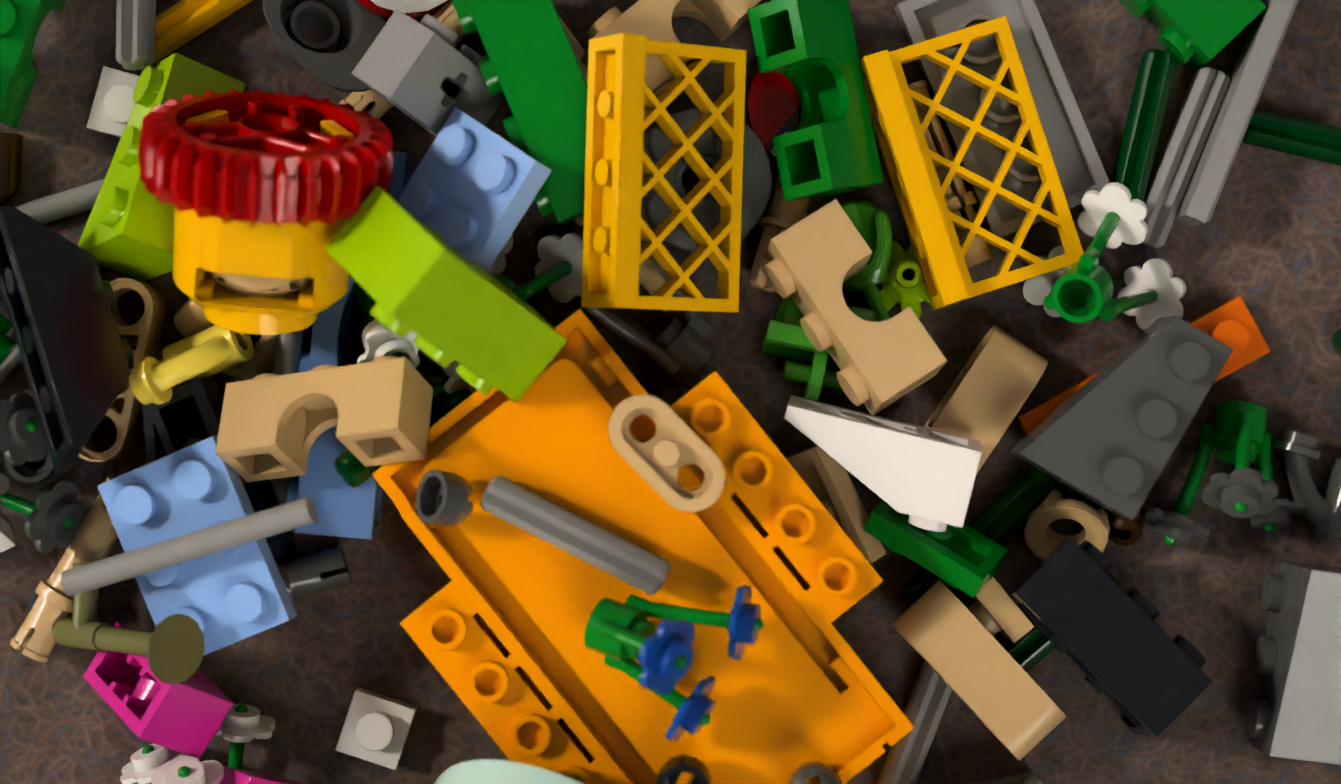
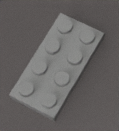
M906 0L896 5L895 11L910 45L1006 16L1069 209L1081 205V200L1087 191L1096 190L1100 192L1106 184L1110 183L1034 0ZM994 35L971 42L960 64L990 80H993L1002 63ZM959 46L939 53L953 59ZM925 58L917 59L916 61L933 99L947 70ZM954 74L940 104L973 120L987 91ZM1005 74L1000 85L1012 91L1007 74ZM995 95L980 125L1013 141L1022 123V119L1017 106ZM940 117L956 154L967 131ZM975 135L960 166L992 182L1007 151ZM1026 135L1021 147L1032 152ZM1015 156L1000 187L1032 203L1042 184V180L1036 166ZM967 182L970 190L974 191L978 201L976 205L979 209L987 191ZM995 196L983 222L987 231L1002 238L1019 230L1027 212ZM1046 196L1041 208L1052 213ZM1035 217L1032 225L1042 220Z

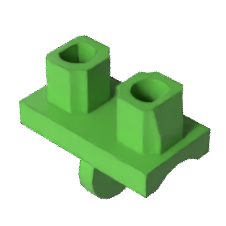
M791 296L784 298L775 319L770 320L760 353L793 360H786L782 379L804 383L803 398L818 401L822 387L844 392L836 376L837 372L841 371L827 349L819 352L811 344L800 324V319L804 315ZM853 306L848 307L858 317L876 322L875 311Z

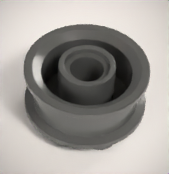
M698 108L676 112L670 116L685 133L702 113ZM745 123L741 239L751 232L763 215L769 200L772 184L771 166L767 152L758 136ZM658 124L654 125L643 137V150L654 164L673 146ZM710 125L694 142L693 146L708 166L713 167L722 157V140ZM682 156L664 174L665 179L681 199L687 195L682 186V179L685 172L690 168ZM652 187L642 198L641 217L648 223L653 232L671 210ZM713 196L701 199L691 210L708 234L720 223V205ZM681 223L663 240V242L675 248L693 252L698 247Z

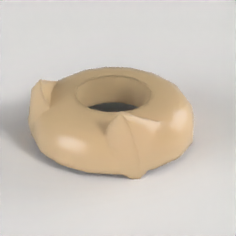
M1058 489L1051 491L1041 504L1030 513L1024 528L1026 545L1035 556L1042 560L1062 541L1070 538L1079 546L1087 540L1103 553L1110 532L1108 515L1103 508L1097 511L1083 501L1063 498L1062 493ZM1058 519H1072L1079 522L1084 527V530L1075 535L1065 536L1053 531L1049 525Z

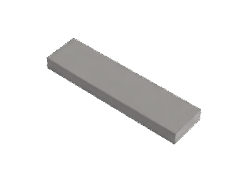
M1261 0L1266 8L1249 24L1229 74L1231 83L1174 221L1189 227L1210 222L1299 0Z

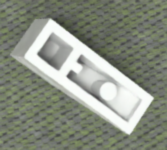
M791 395L784 418L899 513L909 515L908 522L910 524L935 532H945L947 525L963 528L982 453L980 440L876 415L872 416L871 414Z

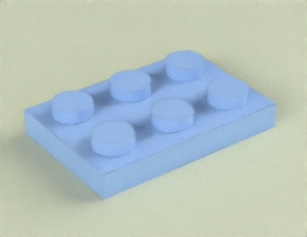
M455 107L396 202L421 225L428 224L444 238L443 241L469 261L476 262L488 272L552 170L474 117Z
M218 435L209 437L97 485L124 552L255 513L239 474L216 454ZM266 538L135 577L155 626L164 618L174 614L190 616L198 623L204 637L205 648L203 656L298 616Z

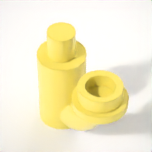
M214 325L164 347L163 359L157 360L155 357L148 356L139 360L137 367L130 370L129 384L133 394L143 405L152 403L162 405L171 400L172 387L176 385L181 386L200 377L213 376L252 359L254 356L252 339L250 334L239 333Z

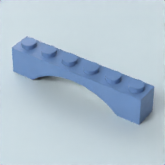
M393 151V175L388 194L397 201L413 175L414 158L406 152ZM350 274L347 293L332 306L319 312L317 320L311 325L313 327L311 351H303L301 353L298 373L312 371L313 368L320 365L347 366V340L353 308L356 303L353 292L359 285ZM336 425L324 431L313 443L309 452L306 475L299 476V479L290 480L286 503L310 497L318 513V521L316 523L294 530V533L372 540L381 535L384 490L373 476L358 487H351L345 483L342 476L336 471L334 465L336 458L348 450L336 438Z

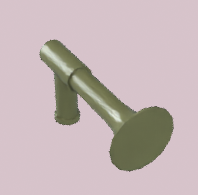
M91 562L73 563L72 568L85 565ZM99 588L74 595L73 618H61L56 622L53 629V637L56 643L62 646L99 652L112 651L146 657L154 676L163 683L169 684L187 681L196 673L202 662L205 648L203 633L198 623L187 615L174 614L168 616L156 625L153 632L113 627L110 624L98 622Z

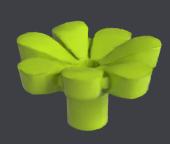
M892 240L890 264L886 279L877 284L882 287L879 291L887 312L896 304H899L900 312L911 307L916 316L920 318L922 314L921 303L924 301L931 306L921 276V270L917 264L911 243L908 250L903 251L899 242ZM907 271L912 272L914 279L907 281L902 275Z

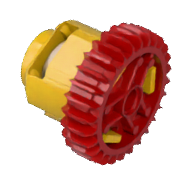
M232 88L229 93H215L207 90L203 96L187 93L181 100L170 98L163 105H156L143 117L139 139L140 179L145 183V189L152 195H156L159 201L163 204L173 203L174 205L173 280L184 294L194 303L203 307V314L207 320L221 328L239 333L254 335L287 334L303 330L314 324L319 312L332 306L347 293L349 273L325 248L348 220L357 214L359 207L377 185L387 193L390 192L394 160L392 133L379 118H372L367 110L355 111L350 103L333 104L330 97L318 100L308 98L307 93L299 96L283 94L282 90L278 93L260 92L257 88L255 92H238Z

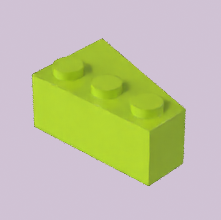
M178 53L170 55L152 67L147 66L136 83L133 93L134 108L77 246L94 255L98 265L138 280L147 281L173 271L174 205L173 203L163 204L159 201L156 195H152L145 189V183L140 179L139 139L143 117L156 105H163L170 98L181 100L187 93L203 96L207 90L215 93H229L231 88L238 92H243L246 83Z

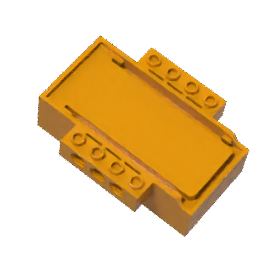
M580 308L555 327L568 342L517 403L494 387L487 395L477 390L429 428L426 459L384 464L371 474L393 501L409 528L451 579L449 583L408 614L400 624L510 761L550 770L583 784H657L658 773L662 766L670 758L681 754L696 757L704 762L711 775L712 784H789L791 775L799 766L807 762L818 761L831 766L839 775L842 784H846L886 752L882 745L888 743L892 747L914 729V726L832 624L835 619L882 583V578L716 371L711 372L669 406L716 453L724 468L725 484L721 495L715 503L701 511L684 512L670 506L613 447L609 438L608 426L614 409L629 397L649 394ZM639 415L632 420L630 431L635 439L648 441L656 434V423L651 417ZM686 464L678 471V481L686 489H696L704 481V472L696 464ZM435 469L453 472L464 477L471 485L473 493L468 496V501L473 503V511L458 525L440 526L427 524L420 520L416 510V493L421 479L428 471ZM496 476H502L666 559L670 564V570L660 590L656 594H648L483 510L480 503L489 482ZM743 585L751 586V603L760 604L763 628L759 631L755 645L745 644L741 660H735L728 656L730 640L728 628L691 623L694 626V638L691 644L693 648L692 664L685 676L677 681L674 689L688 697L703 678L706 679L710 675L716 678V683L708 697L716 702L710 714L711 721L708 725L702 726L694 736L685 731L677 741L668 740L665 735L672 725L673 718L678 709L649 689L642 687L638 681L625 672L605 665V655L587 648L584 644V634L589 617L595 606L604 597L625 603L629 595L633 594L656 603L731 613L732 607L735 604L737 588ZM648 617L647 621L655 624L654 635H656L660 623L665 619ZM681 772L676 784H687L691 773ZM819 775L806 779L807 784H821Z

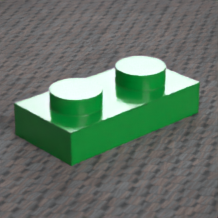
M884 500L873 509L863 529L882 541L891 551L908 557L937 575L946 585L959 589L972 598H975L999 569L1008 551L965 523L963 528L947 525L945 532H935L916 527L908 522L909 515L897 512Z

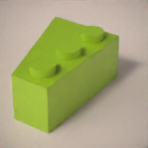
M377 185L359 207L357 214L348 220L325 250L377 302L370 313L386 328L402 339L412 330L418 335L414 343L438 364L446 368L454 359L460 363L455 369L456 372L479 392L487 395L494 387L517 403L568 340L533 307L476 262L469 261L443 241L444 238L428 224L421 225L390 194Z

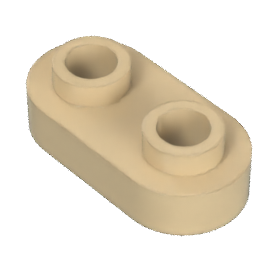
M635 395L625 399L614 409L608 426L609 438L613 447L670 506L684 512H697L710 507L716 502L725 484V472L721 460L663 400L652 395ZM647 415L655 421L657 430L651 440L639 441L633 437L630 425L635 417ZM696 464L703 470L704 481L698 488L686 489L681 486L677 475L682 466Z

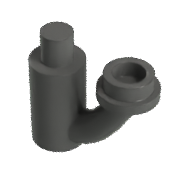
M1282 429L1279 440L1274 439L1272 448L1283 451L1284 466L1294 501L1305 502V509L1302 510L1301 514L1314 526V531L1341 539V459L1335 458L1324 497H1322L1315 486L1308 464V459L1317 461L1320 459L1321 452L1317 451L1320 439L1300 432Z

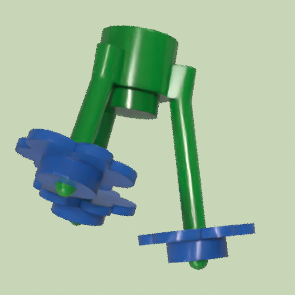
M748 585L737 588L735 604L732 607L731 613L656 603L633 594L629 595L625 603L604 597L598 602L589 617L584 634V644L587 648L604 654L605 665L625 672L638 681L642 687L649 689L678 709L673 718V723L665 735L668 740L677 741L685 731L694 736L702 726L708 725L711 721L710 714L716 705V702L708 697L716 683V678L711 675L706 679L703 678L688 697L674 689L677 681L685 676L692 664L693 648L691 644L694 638V626L691 623L728 628L730 638L728 656L735 660H741L745 644L755 645L759 631L763 628L760 604L751 603L752 588ZM648 617L665 619L660 623L656 635H654L655 624L647 621Z

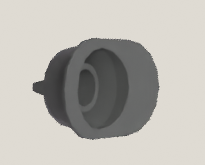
M263 0V13L270 26L271 39L277 51L289 63L306 70L323 85L343 92H364L371 89L351 73L386 24L379 15L374 14L356 0Z

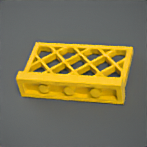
M1006 16L891 52L888 49L864 56L860 60L872 126L933 311L1072 266L1079 262L1084 252ZM994 35L1002 63L993 80H990L965 67L960 62L971 42ZM959 46L953 59L939 53ZM925 58L947 70L932 100L909 88L901 64ZM954 74L987 91L973 120L940 104ZM1005 74H1007L1012 91L1000 85ZM995 95L1018 107L1022 123L1013 141L980 125ZM914 104L927 110L921 123ZM934 114L967 131L952 161L928 148L924 133ZM975 135L1007 151L992 182L960 166ZM1026 135L1032 152L1021 147ZM1015 156L1038 168L1042 184L1032 203L1000 187ZM934 164L946 170L941 183ZM954 175L987 191L972 222L950 212L944 195ZM995 196L1027 212L1012 243L980 227ZM1046 196L1052 213L1041 208ZM1035 217L1058 229L1065 254L1043 260L1020 248ZM954 225L966 231L961 244ZM976 236L1007 252L994 277L973 283L964 257ZM1015 257L1030 264L1008 272Z
M628 33L589 39L581 307L739 313L747 50L646 39V35ZM646 56L659 57L675 78L658 97L654 95L645 83ZM681 59L692 60V62L686 67ZM709 62L724 64V92L714 103L695 79ZM683 90L702 113L685 133H683L665 109ZM654 120L673 144L656 164L652 162L643 150L644 130ZM710 125L722 140V157L712 168L708 166L693 146L694 142ZM681 156L700 179L683 199L679 197L664 177V174ZM652 187L671 210L653 232L641 217L642 198ZM708 192L711 193L720 205V223L710 234L706 232L691 212ZM679 223L683 225L698 245L680 266L662 244V241ZM652 254L669 278L653 296L639 295L640 265ZM706 258L718 270L717 299L704 298L689 279V276ZM679 289L685 297L671 296Z

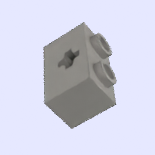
M396 9L351 73L436 137L455 107L486 126L506 98L504 92L494 96L491 95L477 62V59L483 56L464 44L459 51L456 50L453 44L459 36L429 14H425L419 23Z

